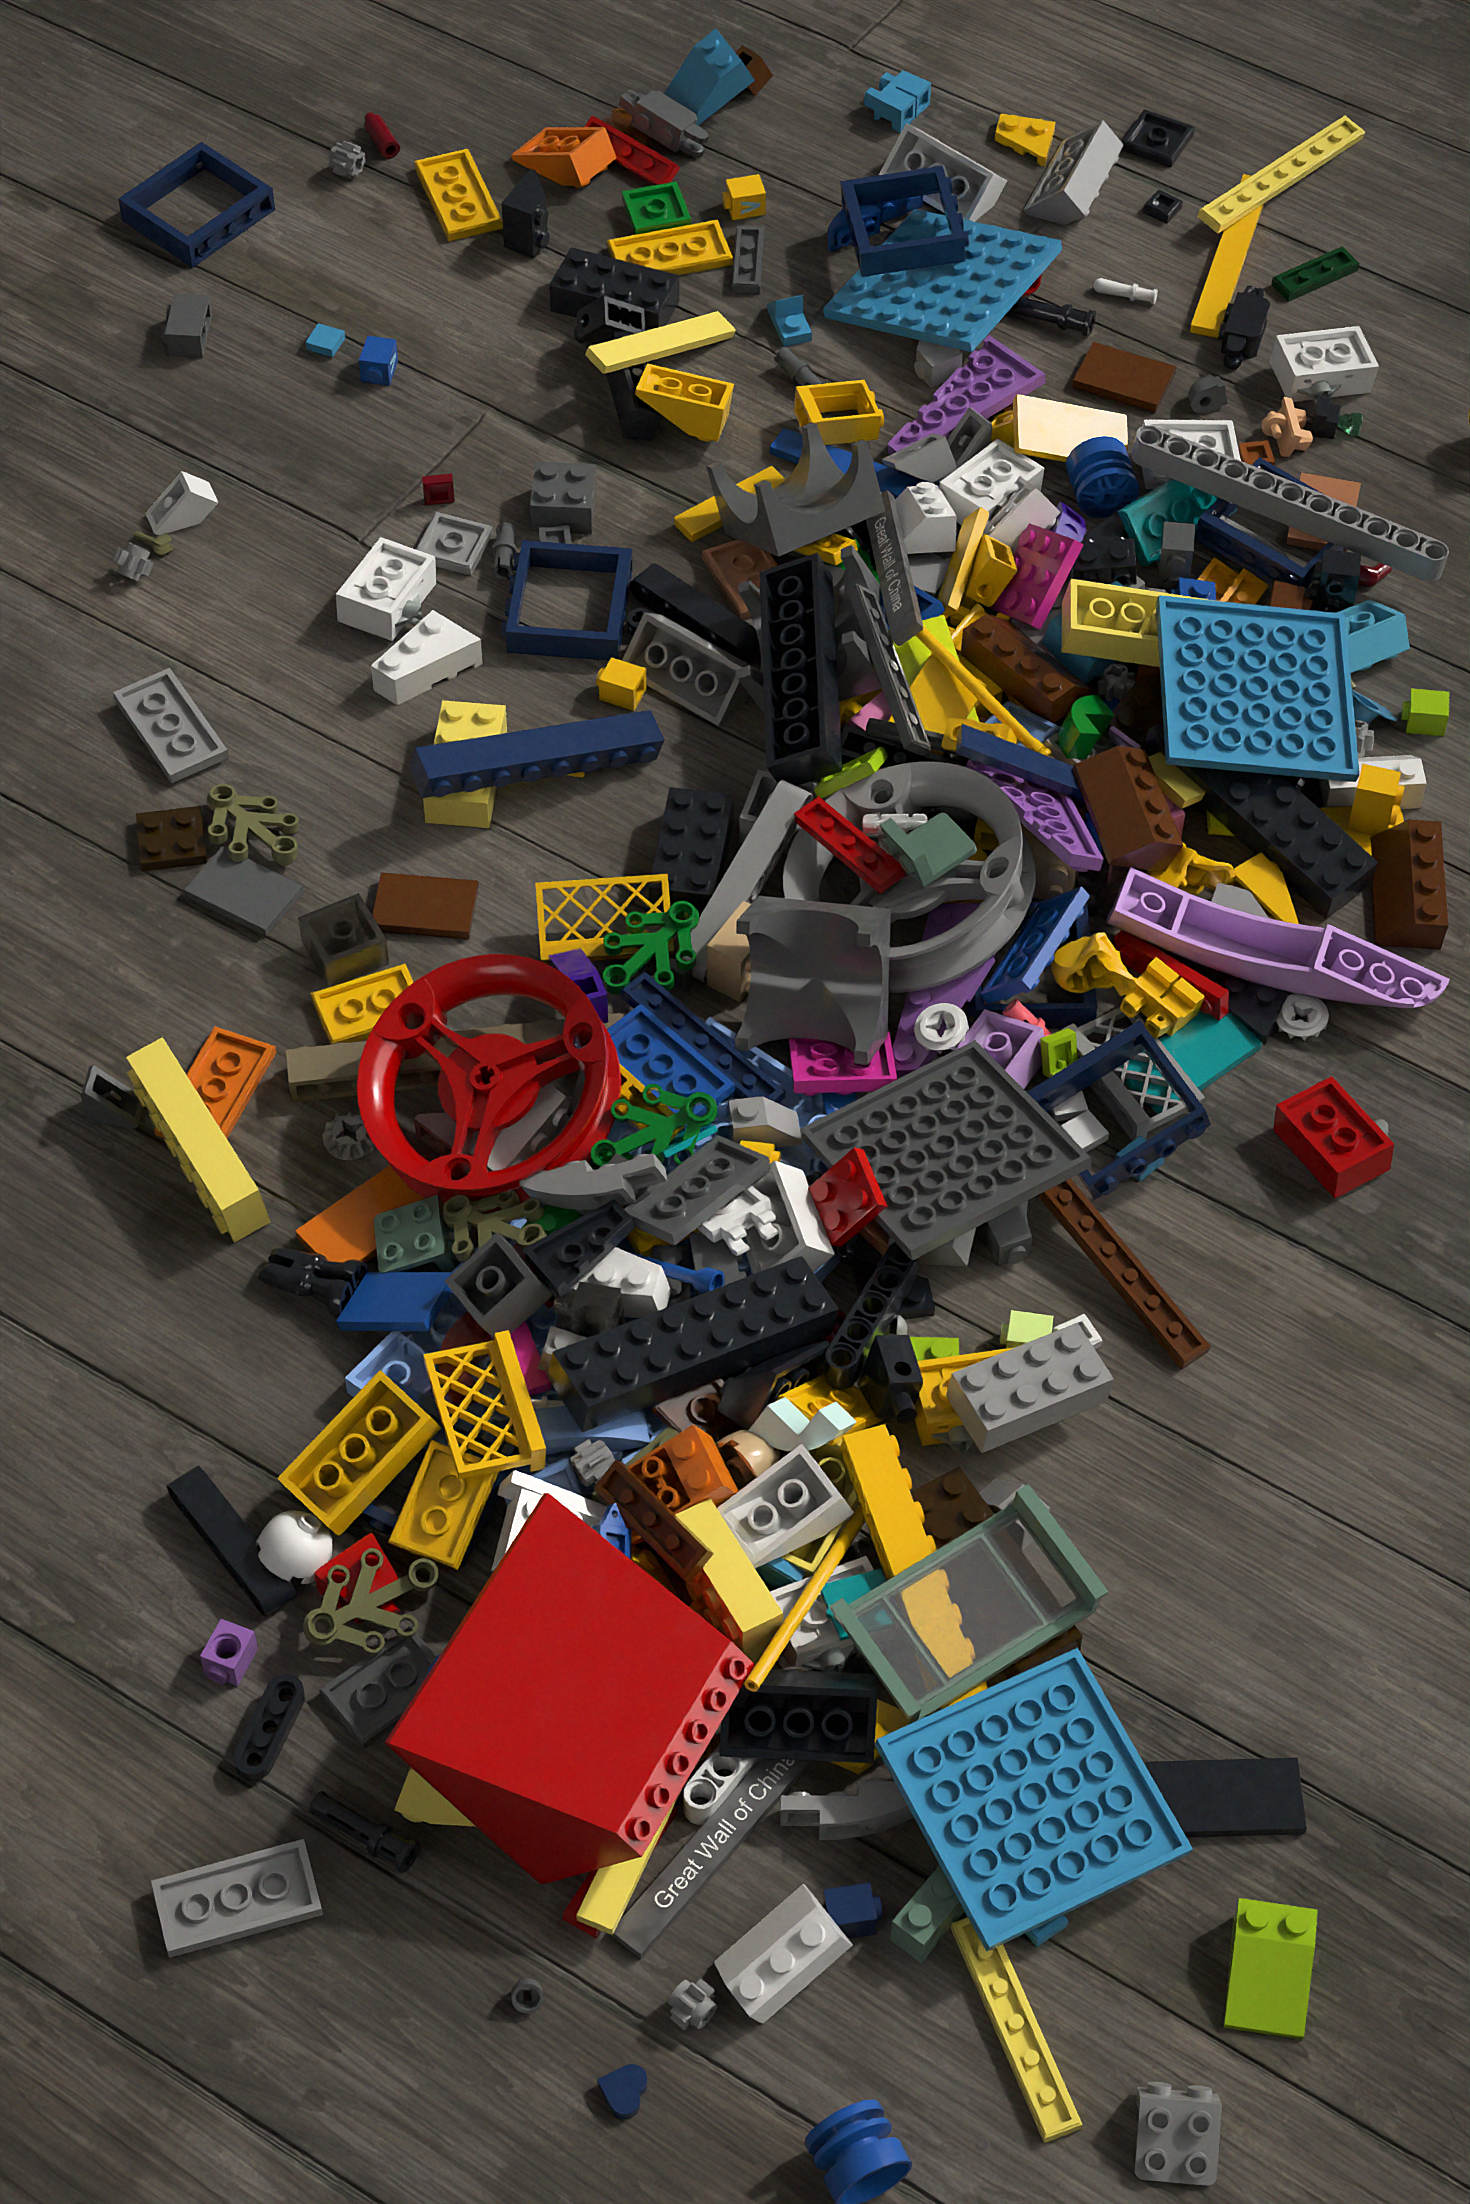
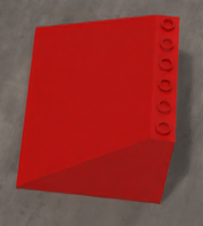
M543 1493L386 1739L385 1744L539 1884H546L643 1856L755 1664L731 1640L549 1493Z

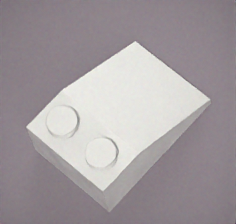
M800 1444L717 1508L754 1568L825 1536L854 1513L803 1444Z

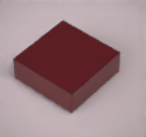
M452 473L422 476L425 505L455 502Z

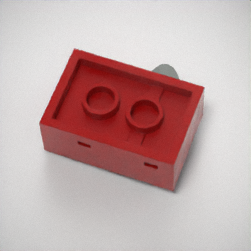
M1333 1076L1276 1104L1273 1131L1334 1199L1391 1170L1394 1143L1388 1137L1387 1122L1383 1119L1373 1121Z

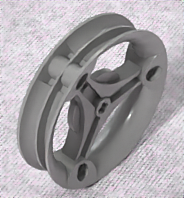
M904 763L878 770L870 776L845 788H841L825 800L860 831L863 830L862 822L866 814H877L878 818H881L882 814H908L909 817H912L913 814H919L923 807L961 809L987 823L996 834L1000 844L986 861L966 859L925 887L912 874L908 875L905 872L906 876L880 894L860 877L861 891L850 905L891 909L890 924L898 919H908L928 913L943 902L971 899L984 900L973 913L948 931L923 942L890 948L889 993L928 989L965 975L998 952L1020 926L1028 911L1035 889V861L1028 840L1022 832L1020 820L1013 803L1006 793L988 777L972 769L951 763ZM800 828L795 836L785 861L783 873L784 896L787 899L818 902L822 877L834 855L802 828ZM878 831V846L886 851L881 842L885 838L884 834H882V831Z

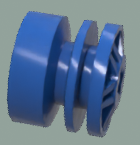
M1108 436L1093 437L1081 442L1068 455L1065 468L1073 487L1077 504L1085 515L1099 519L1108 518L1129 502L1132 503L1138 498L1140 487L1124 443L1117 438Z
M875 2099L863 2100L836 2111L818 2123L805 2137L804 2145L809 2154L814 2156L816 2168L829 2170L824 2176V2183L835 2204H862L876 2198L899 2183L912 2168V2162L901 2141L895 2137L887 2138L892 2130V2125L888 2119L884 2118V2109L880 2102Z

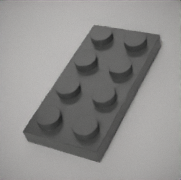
M717 1135L667 1175V1181L655 1184L644 1195L638 1197L636 1203L629 1204L624 1210L632 1217L634 1227L672 1245H676L771 1169L769 1157Z

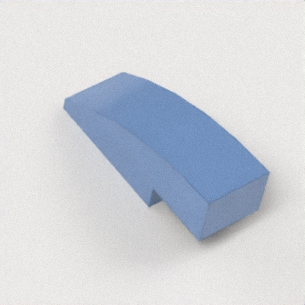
M566 1406L535 1409V1415L546 1446V1455L574 1451L575 1447L588 1439L591 1443H595L598 1440L603 1441L611 1452L643 1448L650 1443L644 1411L638 1410L582 1433Z

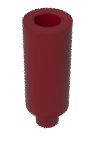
M373 112L367 113L364 116L365 130L384 158L391 159L395 157L400 151L399 143L380 115H375Z

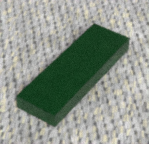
M1342 246L1274 276L1271 285L1289 302L1357 272L1360 263Z

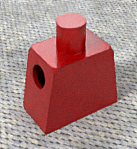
M372 1533L357 1541L314 1572L316 1588L324 1596L328 1586L327 1574L330 1568L335 1565H342L349 1570V1583L344 1589H341L336 1607L339 1609L351 1602L362 1568L360 1559L363 1552L367 1549L375 1548L383 1555L382 1567L375 1573L369 1594L398 1580L394 1569ZM368 1555L365 1558L368 1566L373 1567L379 1563L378 1558L374 1555ZM334 1572L331 1575L335 1583L345 1581V1575L342 1572ZM399 1597L377 1607L398 1615L401 1614V1610L393 1602ZM358 1618L353 1620L358 1624L365 1622Z

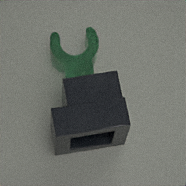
M1319 396L1311 426L1312 436L1334 439L1337 427H1340L1349 435L1359 436L1360 425H1362L1364 415L1355 412L1340 415L1341 406L1330 404L1331 398Z

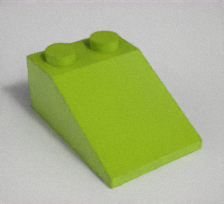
M1244 1898L1238 1899L1233 1917L1223 2028L1304 2039L1315 1951L1317 1909Z

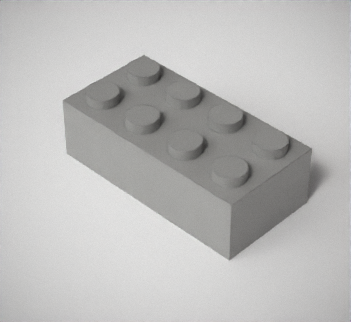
M1075 1323L953 1372L946 1397L980 1452L984 1453L1107 1402L1114 1378L1079 1324Z

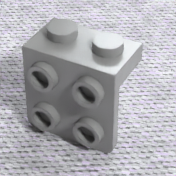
M1148 2082L1147 2088L1137 2087L1136 2104L1139 2113L1134 2169L1136 2176L1141 2180L1213 2185L1217 2180L1222 2103L1219 2095L1213 2094L1212 2089L1209 2087L1197 2085L1188 2086V2091L1171 2090L1172 2085L1162 2082Z

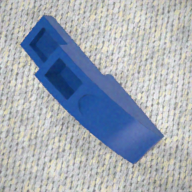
M923 196L859 205L867 236L870 237L880 233V223L923 207ZM843 208L828 226L827 248L830 252L852 244Z

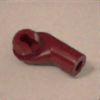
M1380 562L1374 567L1360 564L1358 585L1372 587L1391 573L1392 568Z

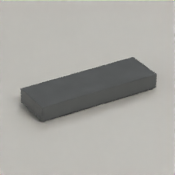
M736 226L731 293L760 294L765 227Z

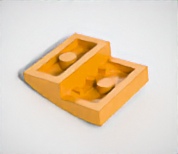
M1215 557L1197 579L1215 582L1216 601L1255 605L1269 586L1245 568L1238 574Z

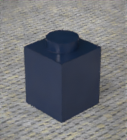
M870 1882L823 1889L822 1906L848 1939L876 1935L877 1920L883 1919L880 1897L872 1896Z

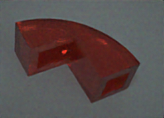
M466 1312L449 1329L442 1342L440 1351L491 1341V1335L480 1327L469 1312ZM489 1354L473 1357L470 1364H477L488 1357ZM448 1362L439 1364L440 1373L449 1378L457 1368ZM463 1371L456 1380L471 1389L476 1384L475 1380L466 1371ZM450 1389L444 1399L459 1407L466 1396ZM472 1400L468 1407L474 1404L476 1401Z

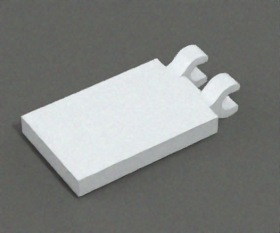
M749 1185L696 1228L713 1243L723 1238L731 1252L736 1256L749 1250V1246L741 1238L747 1235L745 1230L752 1226L756 1227L760 1236L765 1240L779 1234L778 1230L771 1224V1222L776 1220V1216L772 1212L771 1201L752 1185Z

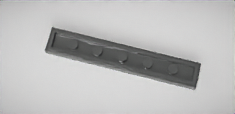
M854 584L847 590L903 747L924 756L931 751V746L876 594L863 586Z

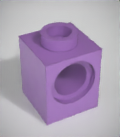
M220 1619L200 1655L203 1671L206 1676L219 1684L228 1682L238 1686L258 1650L255 1632ZM224 1653H235V1655L231 1658H220V1656Z

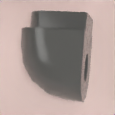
M1207 375L1192 384L1188 392V400L1193 411L1197 414H1207L1221 409V406L1228 404L1225 384L1219 376L1212 377Z

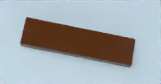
M615 1460L593 1489L609 1505L616 1503L622 1518L683 1580L691 1583L714 1554L623 1462Z

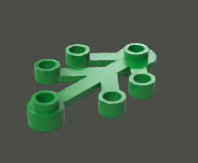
M678 901L667 912L642 914L634 911L629 913L625 918L626 930L631 934L620 935L615 932L607 934L603 939L604 951L609 955L615 956L620 954L623 948H642L624 965L614 964L604 970V988L613 995H620V990L628 986L630 978L655 955L657 972L654 974V980L667 991H670L674 987V974L670 970L668 941L677 934L680 950L676 953V965L679 969L685 971L693 969L696 965V953L692 949L690 931L695 929L699 923L697 909L687 901ZM639 921L640 924L632 925L631 922ZM645 926H663L658 932L642 933L645 930ZM610 942L619 943L617 946L609 945ZM690 957L691 960L683 961L681 958ZM661 978L669 979V981L665 983L660 982L659 980ZM620 981L621 983L613 984L612 982Z
M649 1084L643 1089L644 1102L651 1107L663 1104L677 1109L679 1112L666 1117L633 1106L625 1099L614 1101L611 1106V1113L615 1120L619 1122L631 1120L648 1127L615 1143L607 1139L596 1142L591 1149V1158L594 1165L600 1168L610 1162V1160L603 1162L599 1159V1155L603 1151L611 1152L613 1158L615 1153L622 1156L655 1140L651 1154L654 1153L663 1164L664 1157L661 1151L669 1147L674 1130L686 1124L687 1127L683 1141L695 1135L696 1137L689 1147L681 1151H687L692 1156L701 1127L710 1125L717 1116L716 1101L712 1096L704 1092H696L686 1098L662 1090L657 1084ZM650 1090H657L660 1096L657 1100L653 1101L647 1098V1093ZM619 1105L627 1106V1114L623 1116L617 1115L615 1112L616 1107ZM698 1105H703L707 1109L706 1113L702 1116H697L693 1112L694 1108ZM681 1151L673 1155L674 1162L677 1166L683 1163L677 1158V1155Z

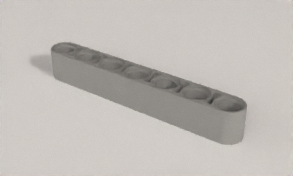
M781 780L774 789L699 917L697 927L691 931L692 949L696 953V965L692 969L693 978L703 983L707 982V944L743 901L752 904L757 899L799 827L795 823L794 813L812 801V793L784 780ZM683 957L681 958V960L689 961L691 960V958Z

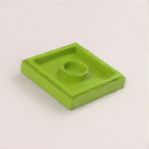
M880 746L843 764L842 772L822 778L814 787L816 796L824 798L841 788H845L874 774L888 758L884 747Z

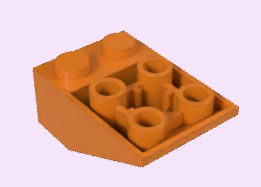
M694 1424L628 1466L674 1514L710 1498L716 1508H718L739 1492L712 1436ZM623 1519L626 1528L632 1529L631 1544L636 1545L644 1542L645 1540Z

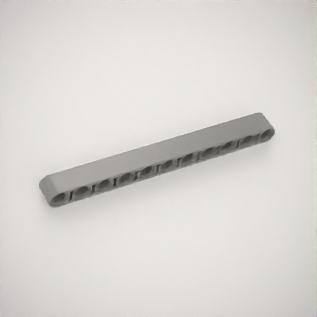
M1144 425L1136 432L1131 456L1132 460L1142 467L1352 552L1360 553L1362 556L1419 579L1436 581L1442 576L1449 549L1443 542L1158 427Z

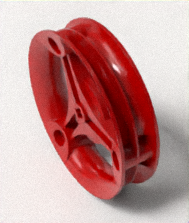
M511 954L478 955L463 958L432 970L404 989L385 1009L374 1025L361 1055L357 1077L358 1105L363 1124L373 1144L388 1161L399 1178L423 1198L427 1199L438 1195L445 1204L456 1195H465L469 1199L477 1201L492 1195L515 1190L521 1204L531 1197L520 1186L519 1181L541 1170L549 1171L563 1167L571 1161L586 1160L590 1164L592 1161L591 1149L593 1145L599 1140L607 1139L615 1121L611 1113V1106L614 1101L621 1097L622 1078L620 1062L612 1037L599 1018L591 1001L568 976L550 965L528 957ZM501 995L520 996L552 1007L565 1017L562 1034L539 1042L524 1044L512 1036L497 1033L484 1034L471 1039L463 1037L446 1027L448 1021L447 1012L462 1004L480 998ZM441 1037L456 1048L448 1058L433 1047ZM566 1052H569L568 1054H565V1055H563V1056L557 1057V1058H555V1059H552V1060H550V1061H547V1062H544V1063L538 1065V1063H540V1062H543V1061H545V1060H548V1059H551V1058L556 1057V1056H558V1055H561V1054H564V1053H566ZM424 1053L435 1060L442 1068L438 1079L439 1099L448 1116L456 1123L451 1154L443 1155L431 1162L422 1157L406 1140L396 1118L394 1101L396 1082L403 1061L416 1058ZM580 1069L585 1075L582 1094L573 1115L562 1131L547 1146L528 1159L510 1167L488 1171L489 1156L500 1132L517 1123L530 1111L542 1087L563 1075ZM617 1106L615 1109L616 1114L618 1112L619 1106ZM473 1132H479L473 1156L467 1155ZM496 1207V1208H493V1209H491V1210L482 1212V1214H483V1213H494V1212L500 1211L501 1208H500V1207Z

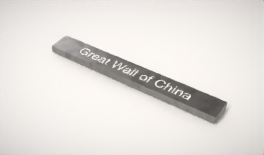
M886 490L881 494L885 512L866 519L891 639L899 647L922 631L924 627L895 499Z
M762 1758L620 1919L611 1937L642 1959L781 1799V1795H784L813 1761Z

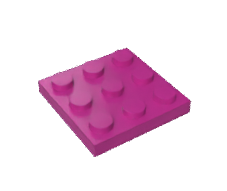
M1029 523L1027 528L1021 533L1018 541L1019 544L1013 553L1017 572L995 603L988 608L1041 630L1084 544Z
M889 1032L887 1033V1039L868 1065L854 1064V1053L840 1044L808 1038L788 1039L794 1093H801L806 1096L827 1092H835L840 1095L867 1091L872 1093L897 1080Z

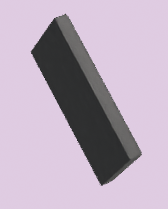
M1298 1757L1145 1762L1147 1770L1186 1837L1306 1833L1307 1826Z

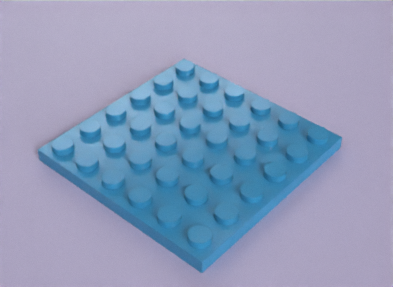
M914 209L882 245L950 235L946 216ZM963 220L964 230L962 231H967L969 237V245L965 247L964 262L866 277L861 276L859 269L823 308L824 316L827 319L973 352L1062 251L1061 240L977 223L971 220Z
M1158 596L1156 616L1166 764L1349 782L1357 781L1360 774L1345 614Z
M1078 1648L876 1740L875 1746L987 1952L1189 1855L1193 1850Z

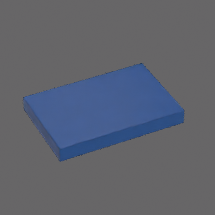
M367 1272L336 1323L341 1331H429L452 1293V1290L444 1281L453 1272Z

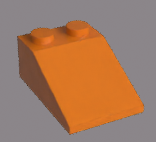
M546 127L511 154L513 161L529 169L536 170V173L561 186H574L575 188L588 185L593 176L605 171L608 168L607 165L617 158L605 127Z

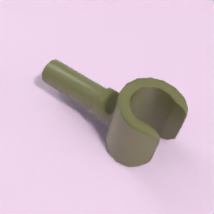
M139 531L134 533V538L150 545L154 553L159 557L174 550L169 545L171 537L167 533L157 538L150 537Z

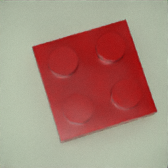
M856 1147L851 1149L808 1188L828 1239L833 1246L842 1247L887 1207L864 1149Z

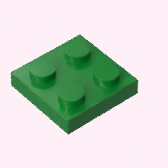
M677 181L622 191V202L635 235L691 225V217Z

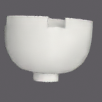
M289 1510L274 1516L256 1540V1546L259 1544L261 1548L258 1554L260 1561L269 1571L287 1581H290L292 1576L304 1578L301 1584L315 1582L314 1572L330 1561L332 1556V1537L328 1528L316 1515L304 1511Z

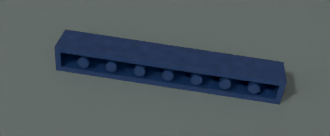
M651 710L416 747L409 769L422 798L443 797L447 794L463 791L473 792L477 789L494 786L503 787L507 784L518 782H533L537 779L548 777L559 778L578 772L589 773L596 769L608 767L619 768L626 764L638 762L648 763L657 760L665 740Z

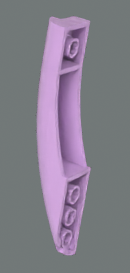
M1130 867L1120 886L1106 921L1111 926L1213 970L1275 989L1316 998L1363 1005L1415 1008L1436 1000L1443 993L1450 980L1327 924L1326 928L1294 924L1224 907L1191 895Z

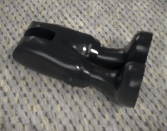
M274 1248L268 1257L270 1263H266L263 1266L258 1278L265 1284L298 1296H309L315 1293L328 1300L330 1314L338 1319L352 1297L353 1292H355L368 1272V1266L360 1260L332 1262L328 1261L324 1255L318 1253L312 1254L291 1249ZM328 1276V1277L334 1278V1280L324 1279V1278H318V1277Z

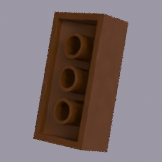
M984 614L963 629L961 656L1027 710L1043 719L1056 723L1069 713L1076 700L1084 696L1094 695L1095 693L1092 688L1006 619Z
M1116 746L1075 764L1072 770L1108 864L1165 872L1183 847V843L1146 750Z
M1408 819L1370 837L1372 857L1379 862L1371 883L1375 945L1441 949L1449 926L1441 821Z

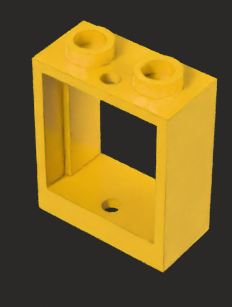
M865 380L796 386L793 411L799 425L802 427L811 422L817 424L824 445L852 443L860 440H878L880 427L884 425V415L882 409H878L875 403L874 392L869 390ZM857 409L859 415L822 418L820 413Z

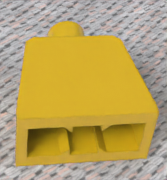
M986 534L982 536L960 602L961 606L972 609L976 603H981L987 607H991L1017 572L1011 547Z

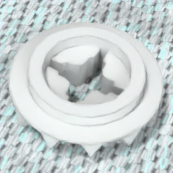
M1295 993L1287 996L1276 1022L1279 1032H1287L1290 1039L1294 1036H1300L1305 1041L1308 1036L1318 1037L1320 1031L1326 1029L1329 1013L1326 1005L1319 998ZM1299 1014L1301 1017L1307 1015V1022L1301 1019L1295 1021V1015Z
M938 1003L929 1006L920 1013L914 1026L918 1043L924 1046L927 1051L936 1050L939 1054L946 1049L955 1050V1046L960 1041L965 1042V1034L969 1030L965 1013L956 1005L949 1003ZM944 1019L948 1029L944 1031L942 1037H939L937 1029L940 1028Z

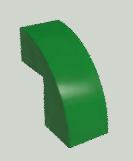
M1099 695L1084 696L1076 700L1060 727L1058 743L1066 758L1087 759L1094 744L1102 738L1114 714Z

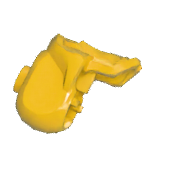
M1183 843V847L1165 872L1148 870L1146 873L1194 896L1199 895L1203 891L1204 886L1215 892L1218 882L1229 885L1235 878L1234 868L1231 864L1216 862L1201 856L1195 850L1187 848L1185 843Z
M1096 933L1091 937L1084 936L1076 941L1068 942L1053 954L1055 956L1051 963L1053 978L1066 991L1084 993L1093 988L1109 989L1115 987L1117 993L1123 996L1133 992L1135 989L1134 977L1123 965L1120 951L1114 948L1105 933Z

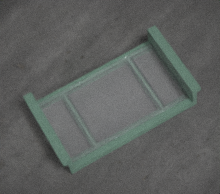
M1027 1484L1016 1491L1013 1503L1007 1508L849 1605L841 1598L830 1605V1610L833 1612L834 1619L838 1620L903 1712L908 1724H911L943 1709L1095 1613L1101 1598L1108 1594V1590L1031 1486Z

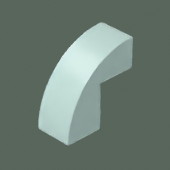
M784 1397L769 1404L749 1429V1432L761 1436L771 1447L791 1452L800 1444H803L808 1451L845 1434L857 1421L837 1402L818 1410L811 1421H809Z

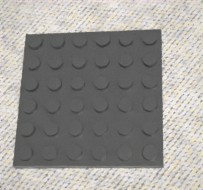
M976 1040L800 1128L802 1140L829 1169L854 1147L864 1149L887 1204V1207L874 1219L912 1261L1092 1167L1091 1157Z

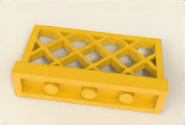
M668 874L535 883L541 962L550 964L549 955L579 948L582 949L590 961L630 959L642 947L623 948L620 954L612 956L604 951V937H600L604 932L608 934L613 932L609 927L620 914L626 918L628 914L624 909L635 897L650 908L647 913H662L657 909L662 902L663 910L667 912L670 908ZM661 882L662 896L654 905L639 893L647 883ZM629 884H640V886L635 890ZM615 885H623L633 893L621 907L606 895ZM600 886H608L603 892L597 888ZM590 887L599 895L588 909L573 898L581 888ZM575 888L570 894L564 890ZM542 890H558L566 899L553 912L543 903ZM602 899L617 910L605 925L591 913ZM569 901L584 913L572 927L558 916ZM544 910L551 915L546 920V922L544 919ZM587 916L602 928L594 938L585 939L576 931ZM553 919H556L568 930L560 941H546L545 929ZM637 921L631 922L633 925L640 924V922ZM645 929L642 933H650V932H648V931ZM571 934L578 938L574 940H567L571 936ZM673 938L668 941L669 956L674 954ZM617 942L609 943L610 946H617L619 944Z
M509 1330L495 1333L494 1341L423 1354V1362L458 1479L529 1465L530 1472L545 1469L546 1446ZM486 1354L490 1356L491 1363L485 1371L470 1364L473 1357ZM448 1362L457 1368L449 1378L437 1372L434 1365ZM463 1371L479 1378L472 1389L456 1381ZM485 1382L500 1388V1392L494 1400L479 1393ZM450 1389L466 1396L459 1407L444 1400L445 1395ZM472 1400L488 1407L481 1418L465 1411ZM495 1411L509 1417L510 1421L504 1429L487 1422ZM459 1418L475 1426L468 1437L453 1430V1426ZM481 1430L498 1437L490 1448L474 1441ZM506 1441L518 1447L520 1454L506 1457L496 1451ZM468 1448L484 1455L479 1463L464 1465L462 1456Z

